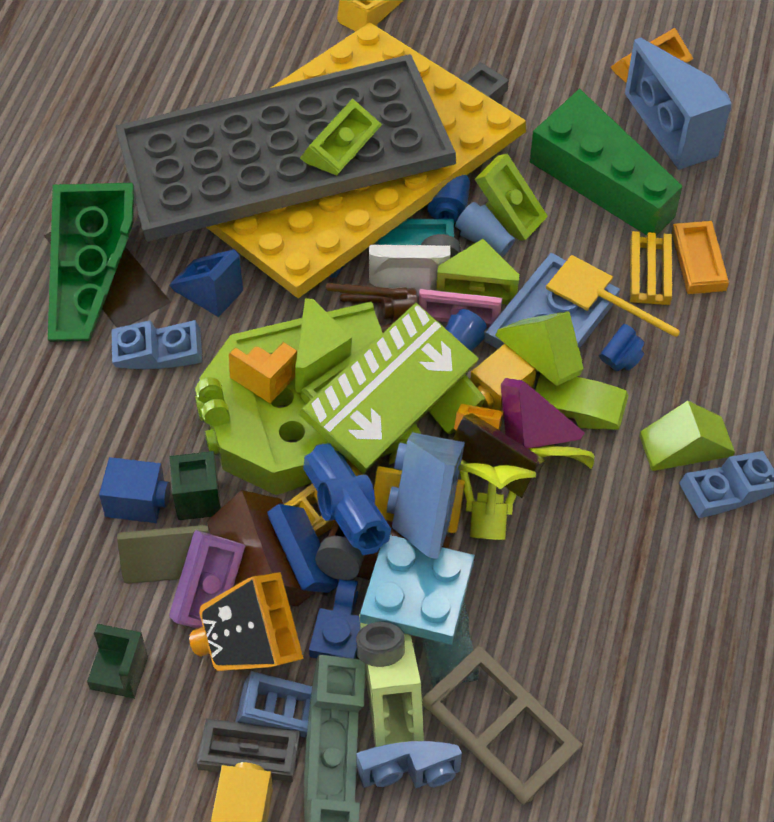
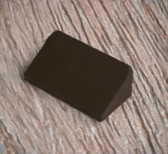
M473 413L464 415L453 438L455 441L465 442L462 460L468 464L481 463L492 467L499 465L516 466L534 471L537 476L546 461ZM535 478L514 480L504 487L523 498Z

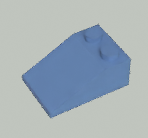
M643 38L635 39L625 95L677 169L680 170L718 157L728 115L731 111L732 103L728 94L720 89L711 76Z
M412 432L407 444L399 443L394 469L401 470L402 474L399 487H391L387 513L394 514L392 524L394 530L427 557L438 559L450 525L459 477L458 465H461L465 442Z

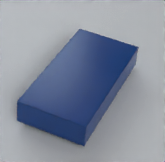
M278 504L267 512L269 520L301 589L329 593L336 588L338 580L323 573L316 564L315 557L321 544L304 508Z

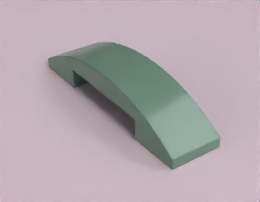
M320 654L317 657L306 737L304 822H359L360 803L355 802L358 713L364 707L365 663L360 659Z

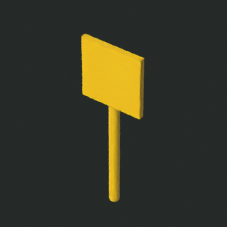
M573 255L568 258L546 285L547 290L586 311L589 310L598 297H601L674 337L680 334L677 328L606 291L605 288L612 281L613 276Z

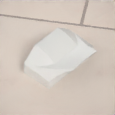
M369 245V283L383 288H415L417 296H419L420 289L436 291L438 266L450 259V246Z

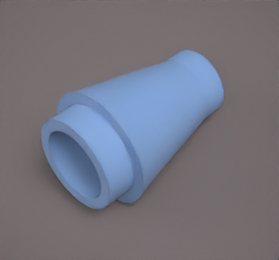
M472 202L461 213L455 224V227L461 231L460 236L474 243L484 239L501 257L510 250L515 242V238L506 231L486 205L480 206L476 202Z

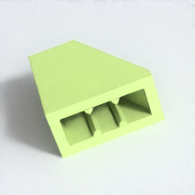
M360 623V630L368 624ZM404 633L405 653L398 662L384 667L365 664V677L375 747L408 741H424L421 681L412 638L409 634Z

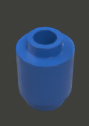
M467 175L458 176L448 182L435 195L433 200L428 203V212L434 219H454V222H457L459 216L468 205L470 180Z

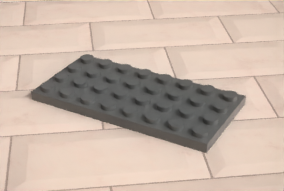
M411 54L115 126L130 183L134 184V198L146 242L456 164V152ZM352 98L382 124L337 176L309 165L300 159L308 146Z

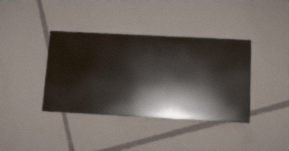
M49 232L44 237L51 244V232ZM126 246L102 310L117 328L131 325L171 303Z

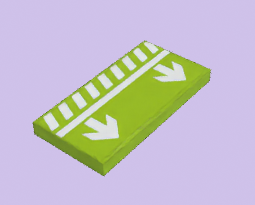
M415 303L301 409L299 415L364 474L476 365L479 358L419 304Z

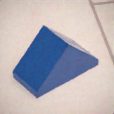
M233 249L194 259L169 286L176 293L219 317L243 292L240 256Z

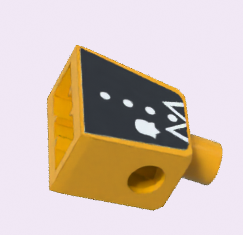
M281 572L250 577L202 604L199 614L203 627L193 630L189 638L192 651L200 657L210 654L213 667L217 671L274 667L304 659Z

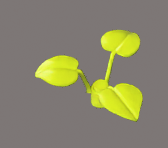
M554 445L529 448V450L541 458L547 456H566L584 463L590 469L594 466V454L584 449ZM397 450L390 455L389 465L395 462ZM461 460V465H458V471L460 472L461 480H465L466 511L472 512L470 537L505 540L507 515H512L516 494L509 490L504 503V494H497L496 488L502 489L514 480L536 478V472L509 465L492 467L481 463L466 464L464 460ZM468 472L488 481V493L477 492V501L474 499Z

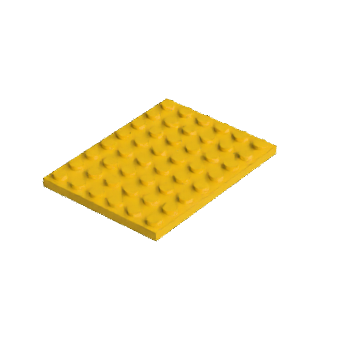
M369 22L271 88L411 54L456 152V164L206 228L295 297L300 298L367 249L369 245L374 244L430 203L448 182L458 176L468 175L526 133V120Z

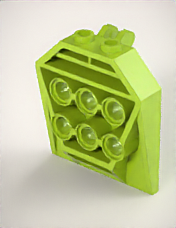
M372 301L327 312L352 337L351 355L382 334ZM302 318L230 335L200 376V381L195 387V402L199 418L211 427L210 430L205 431L209 451H214V455H219L222 469L274 495L312 483L303 469L304 457L310 454L316 445L330 443L299 415L306 403L301 399V393L295 392V378L271 403H268L230 378L229 353L234 348H237L247 355L254 347H260L269 354H272L283 342L298 352ZM417 424L412 426L383 456L398 450L399 443L407 444L412 432L421 434ZM294 439L299 440V441H297V442H292V443L286 442V441H288V440H294Z

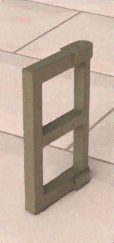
M480 645L422 698V706L427 711H430L516 796L515 798L523 806L533 800L534 795L583 745ZM480 666L515 701L477 738L441 702ZM526 710L561 746L523 784L487 747Z

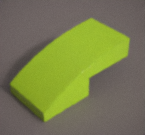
M540 374L535 390L567 418H575L579 428L619 430L629 397L624 389L581 377H575L556 386L542 374Z

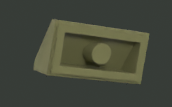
M199 525L117 533L124 583L180 579L194 531L199 530L209 533L208 526Z

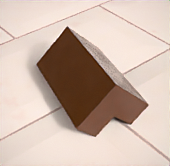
M241 490L207 521L212 535L245 545L234 586L250 577L281 572L289 605H301L315 592L301 589L267 513L276 505L283 504L282 499Z

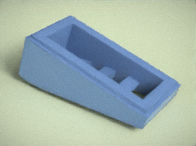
M251 671L243 685L236 722L300 731L301 737H307L312 686ZM258 694L266 695L263 710L255 709ZM277 697L285 698L282 715L274 713ZM296 700L304 701L301 720L293 718Z

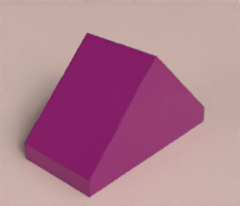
M505 378L501 383L505 434L527 449L580 440L585 434L584 431L526 382Z

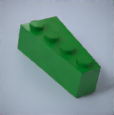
M580 88L533 130L529 161L531 164L646 236L648 232L656 233L657 236L676 217L682 185Z

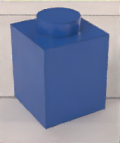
M109 457L99 497L105 517L157 523L160 507L166 508L168 506L171 487L170 482L164 480L161 463Z

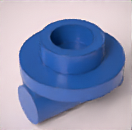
M623 324L600 353L599 358L614 371H619L623 368L628 371L642 359L644 352L641 349L644 341L636 335L632 327Z

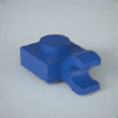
M339 579L333 611L319 608L309 647V657L317 658L320 654L352 659L357 658L356 636L360 631L359 616L353 615L358 598V591H356L358 581Z

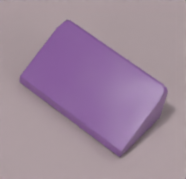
M199 530L194 531L169 614L175 623L194 628L203 627L199 614L201 605L234 586L245 545Z

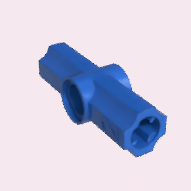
M331 444L316 445L314 450L304 457L303 469L317 490L318 506L325 521L336 520L352 547L358 548L362 555L377 553L383 544L389 542L391 527L375 505L374 489L367 475L356 476L342 454L334 450Z

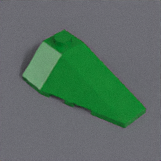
M133 183L53 185L48 312L49 342L91 340L133 226Z

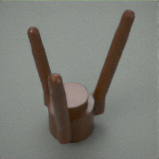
M328 283L326 285L327 291L346 293L339 296L342 302L366 303L372 301V303H381L383 318L391 319L392 323L381 326L382 333L415 303L418 304L415 288H383Z

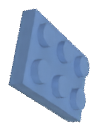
M550 253L485 332V342L499 349L505 344L495 336L499 328L522 319L569 311L580 349L614 304L598 297L589 310L586 311L547 290L546 285L566 262V260ZM609 283L605 290L619 297L620 289Z

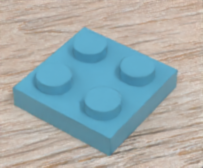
M390 535L389 542L380 547L360 612V623L369 625L375 622H388L398 626L405 634L452 645L474 565L475 555L442 547L438 559L430 558L407 539Z

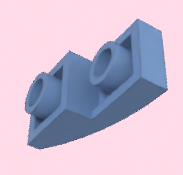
M151 320L112 329V363L115 367L127 369H161L202 363L201 329L196 320L159 329L155 328Z
M764 451L728 457L722 467L686 473L679 484L697 517L703 518L739 508L774 494V468Z
M408 741L387 744L356 753L357 773L363 788L374 784L377 787L391 785L403 777V773L409 772L415 789L426 784L429 787H438L451 781L456 776L455 773L460 772L462 752L458 745L444 742Z

